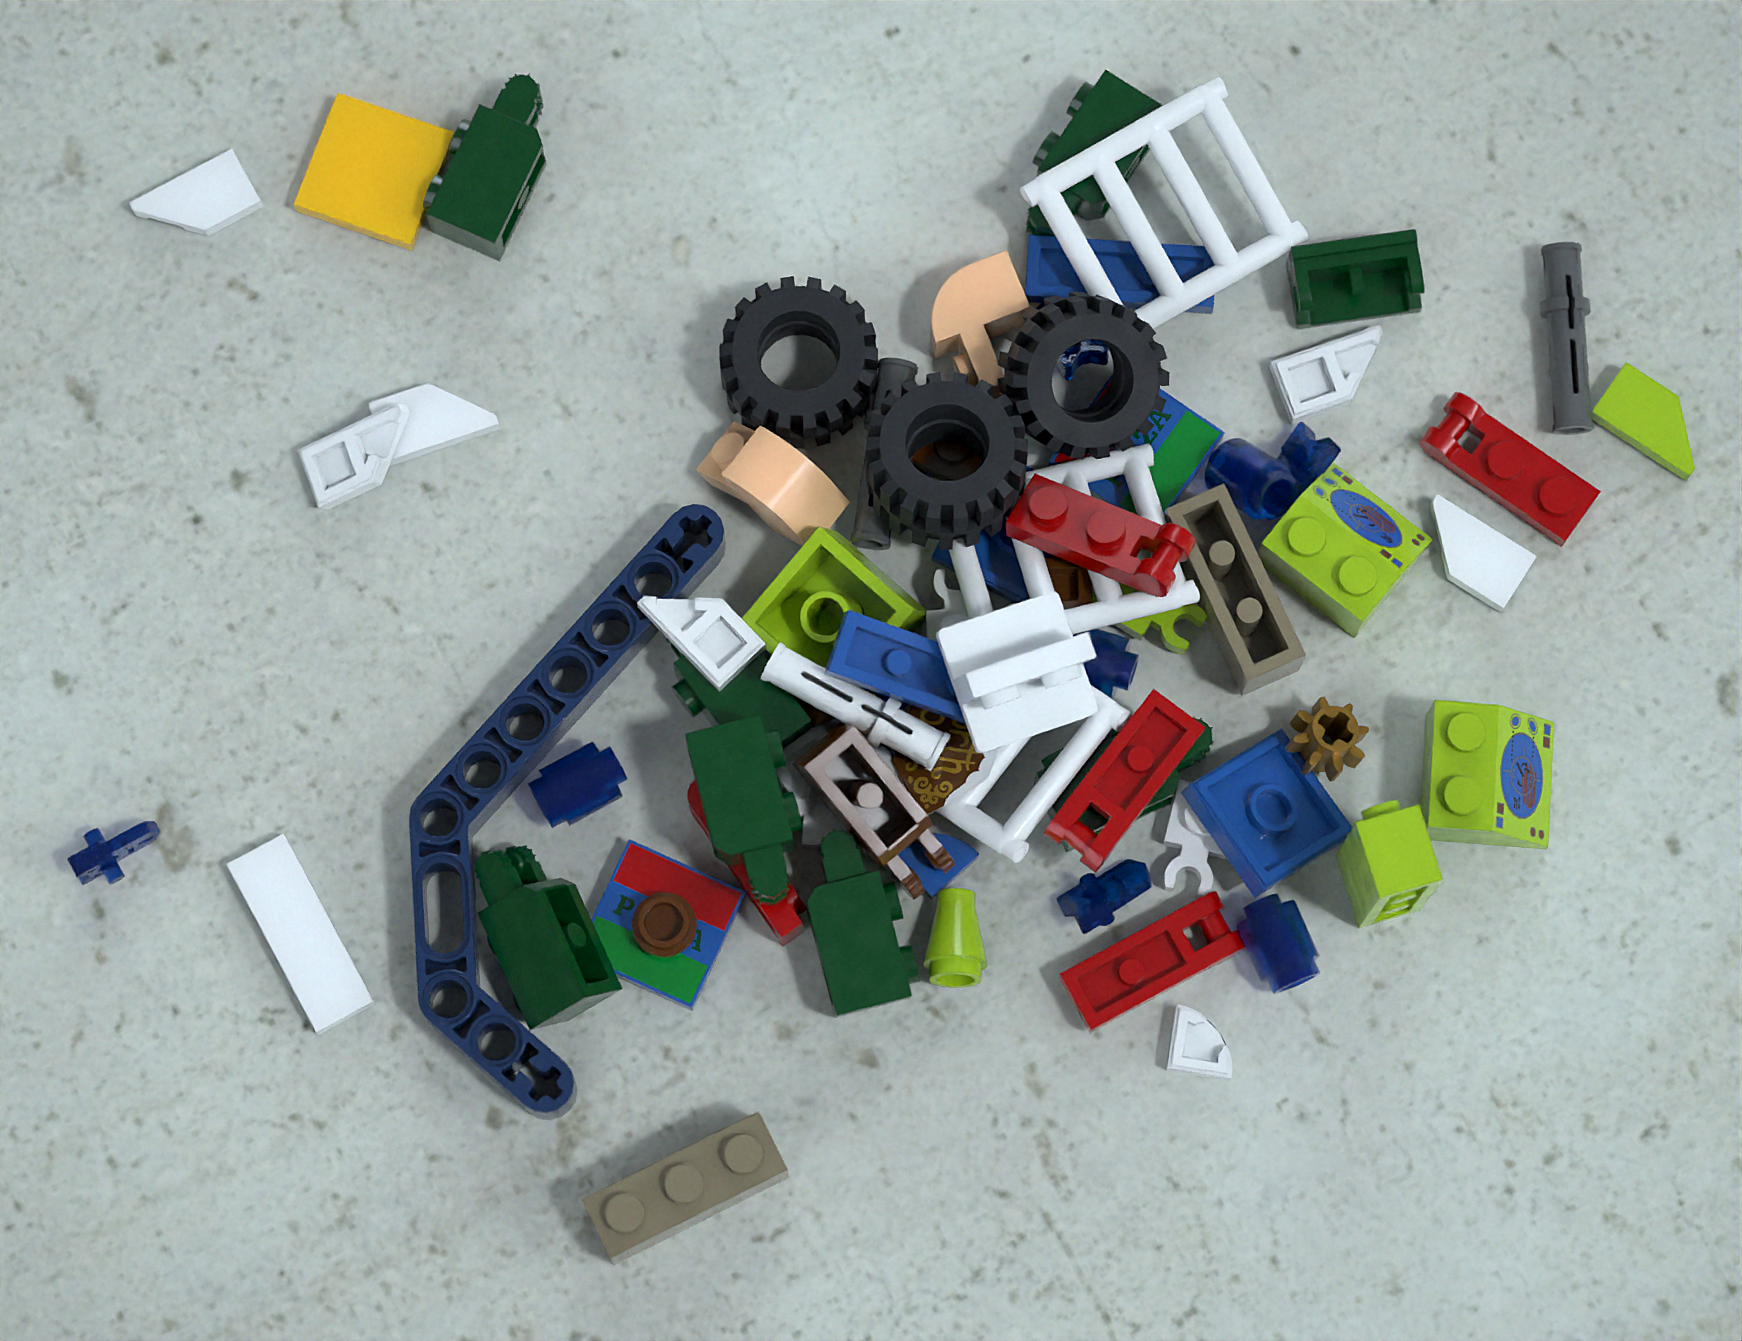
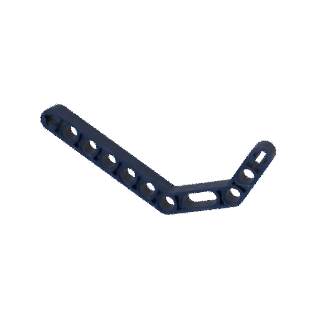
M691 504L683 506L667 520L417 796L410 808L409 830L417 989L421 1012L436 1032L528 1113L538 1119L553 1120L565 1115L574 1105L578 1089L574 1075L565 1061L480 987L473 836L659 631L637 606V602L644 597L637 590L640 580L648 574H663L669 578L672 586L668 593L657 599H688L719 565L724 556L726 546L724 527L718 514L705 505ZM705 529L707 531L708 546L704 548L701 544L695 543L683 554L686 549L684 533L690 531L692 534L698 535ZM682 554L685 573L681 571L675 562ZM608 620H619L628 626L629 634L620 644L614 646L603 645L594 637L598 626ZM569 666L578 667L586 673V682L576 692L562 693L552 685L555 674L562 668ZM530 713L541 717L544 721V726L541 733L534 739L528 741L518 740L509 733L510 725L519 715ZM484 760L492 761L500 766V777L491 787L484 789L475 788L466 781L468 771L477 762ZM448 808L458 815L457 824L453 831L440 837L426 833L424 831V821L428 814L435 809ZM451 871L461 877L464 937L459 948L444 954L430 948L427 886L431 877L438 872ZM448 987H457L465 991L467 994V1004L459 1015L452 1018H443L434 1013L433 1001L441 990ZM493 1030H508L516 1038L515 1048L511 1055L499 1061L489 1060L481 1053V1043L484 1037ZM531 1051H535L537 1055L528 1061L532 1069L547 1080L555 1074L560 1076L556 1083L561 1094L557 1099L553 1100L551 1097L544 1095L538 1101L534 1100L537 1091L532 1081L520 1071ZM518 1071L513 1082L507 1079Z

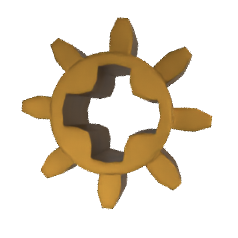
M1320 697L1312 707L1311 715L1306 711L1299 710L1289 724L1292 728L1301 734L1294 736L1285 749L1291 753L1299 752L1305 760L1301 770L1303 775L1308 774L1311 770L1325 772L1328 780L1332 782L1343 771V764L1355 769L1365 757L1363 751L1355 746V744L1359 743L1366 736L1369 728L1358 725L1356 718L1352 714V704L1349 703L1344 707L1329 706L1326 698ZM1324 734L1332 739L1330 745L1322 739Z

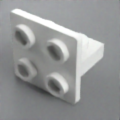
M1050 592L943 628L936 634V639L969 734L978 753L991 751L1090 717L1098 712V706L1083 663L1097 656L1088 632L1073 637L1061 599L1056 592Z

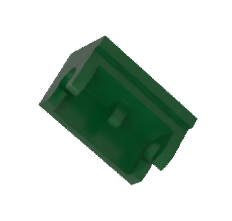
M1416 229L1291 246L1286 269L1297 330L1420 312L1422 309L1420 294L1425 293Z

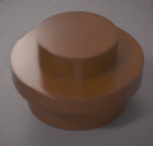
M669 892L652 894L637 906L633 914L632 931L638 945L650 955L661 958L676 956L691 945L696 935L697 920L694 910L684 898L677 894Z

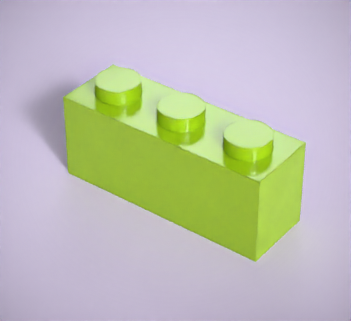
M1393 800L1361 811L1362 819L1354 823L1353 828L1347 834V838L1336 854L1338 866L1358 928L1420 911L1443 881L1419 804L1401 809L1399 801Z

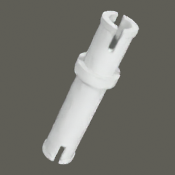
M778 644L760 679L765 682H771L846 724L854 725L859 731L868 735L867 742L878 748L880 743H883L925 766V769L932 771L950 738V734L943 733L900 710L901 702L891 697L886 702L854 684L824 674L825 668L786 648V645Z

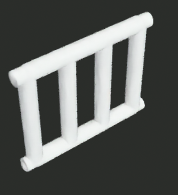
M1216 77L1203 85L1193 88L1037 176L1035 180L1020 188L1022 197L1031 207L1038 204L1088 295L1095 296L1097 294L1123 305L1061 195L1062 191L1091 175L1094 176L1160 294L1158 298L1134 311L1139 319L1149 323L1153 329L1290 252L1291 246H1298L1309 239L1307 230L1298 220L1291 223L1226 107L1223 99L1228 97V93L1220 77ZM1199 114H1202L1269 234L1239 252H1236L1169 132ZM1146 144L1215 264L1184 283L1179 278L1115 163L1117 160Z
M1148 443L1130 447L1124 452L1119 449L1109 451L1110 457L1095 459L1089 456L1026 472L1024 490L1035 473L1091 496L1088 483L1124 474L1137 515L1161 525L1166 523L1149 470V466L1154 465V453L1151 445ZM963 538L953 540V550H949L969 619L993 612L994 610L974 545L966 547ZM1012 538L1030 599L1055 592L1042 550ZM1179 562L1173 570L1176 579L1168 594L1164 597H1155L1142 591L1123 595L1118 581L1088 570L1098 602L1064 611L1072 634H1077L1196 603L1200 600V593L1193 580L1185 581Z
M1091 686L1098 706V712L1085 720L1004 825L978 809L977 806L1031 737L999 747L989 779L936 810V812L997 853L1006 856L1015 863L1020 862L1029 849V844L1025 842L1026 838L1110 730L1113 728L1119 732L1123 729L1131 718V712ZM884 696L882 700L887 702L890 697ZM899 701L902 703L899 709L905 712L910 704ZM859 731L862 734V736L867 740L868 735ZM881 743L878 748L871 745L910 793L893 764L895 753Z

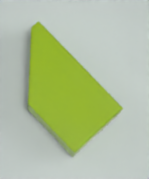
M1625 362L1591 412V419L1687 481L1694 471L1695 465L1679 396L1628 362Z

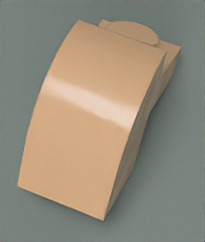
M1007 250L964 266L950 276L937 294L931 321L930 337L934 358L937 359L959 351V355L952 357L955 372L968 374V384L975 387L981 379L992 384L994 399L1003 395L999 392L997 378L1004 377L1001 366L997 365L998 359L989 339L1008 332L1011 326L1015 328L1023 326L1026 321L1021 315L1030 308Z
M734 421L723 436L716 441L712 450L696 469L710 485L746 502L772 531L801 546L806 543L819 526L830 529L850 503L829 477L812 461L785 440L762 426H759L754 431Z

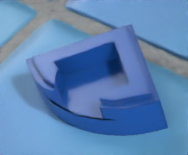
M933 833L955 861V866L946 874L939 869H935L924 856V852L915 841L898 854L903 862L919 876L925 894L931 900L937 896V892L946 888L979 858L980 854L960 839L945 834Z

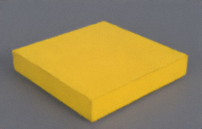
M337 92L294 201L295 211L413 251L428 211L423 208L425 194L436 174L442 175L450 155L449 150L454 132Z

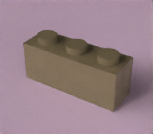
M1221 484L1167 508L1164 514L1166 523L1177 524L1185 528L1196 540V544L1187 560L1179 563L1186 581L1193 580L1199 590L1200 600L1197 604L1207 615L1206 623L1241 696L1299 671L1306 657L1305 651L1225 484Z
M758 1111L581 1200L613 1265L789 1178L788 1169Z

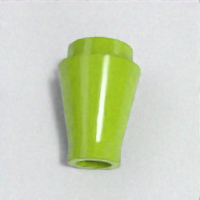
M948 888L937 892V907L923 966L930 970V982L934 985L947 988L975 986L981 982V971L988 967L975 907V893L971 890Z

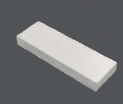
M284 833L227 864L318 1035L375 1005L372 996Z

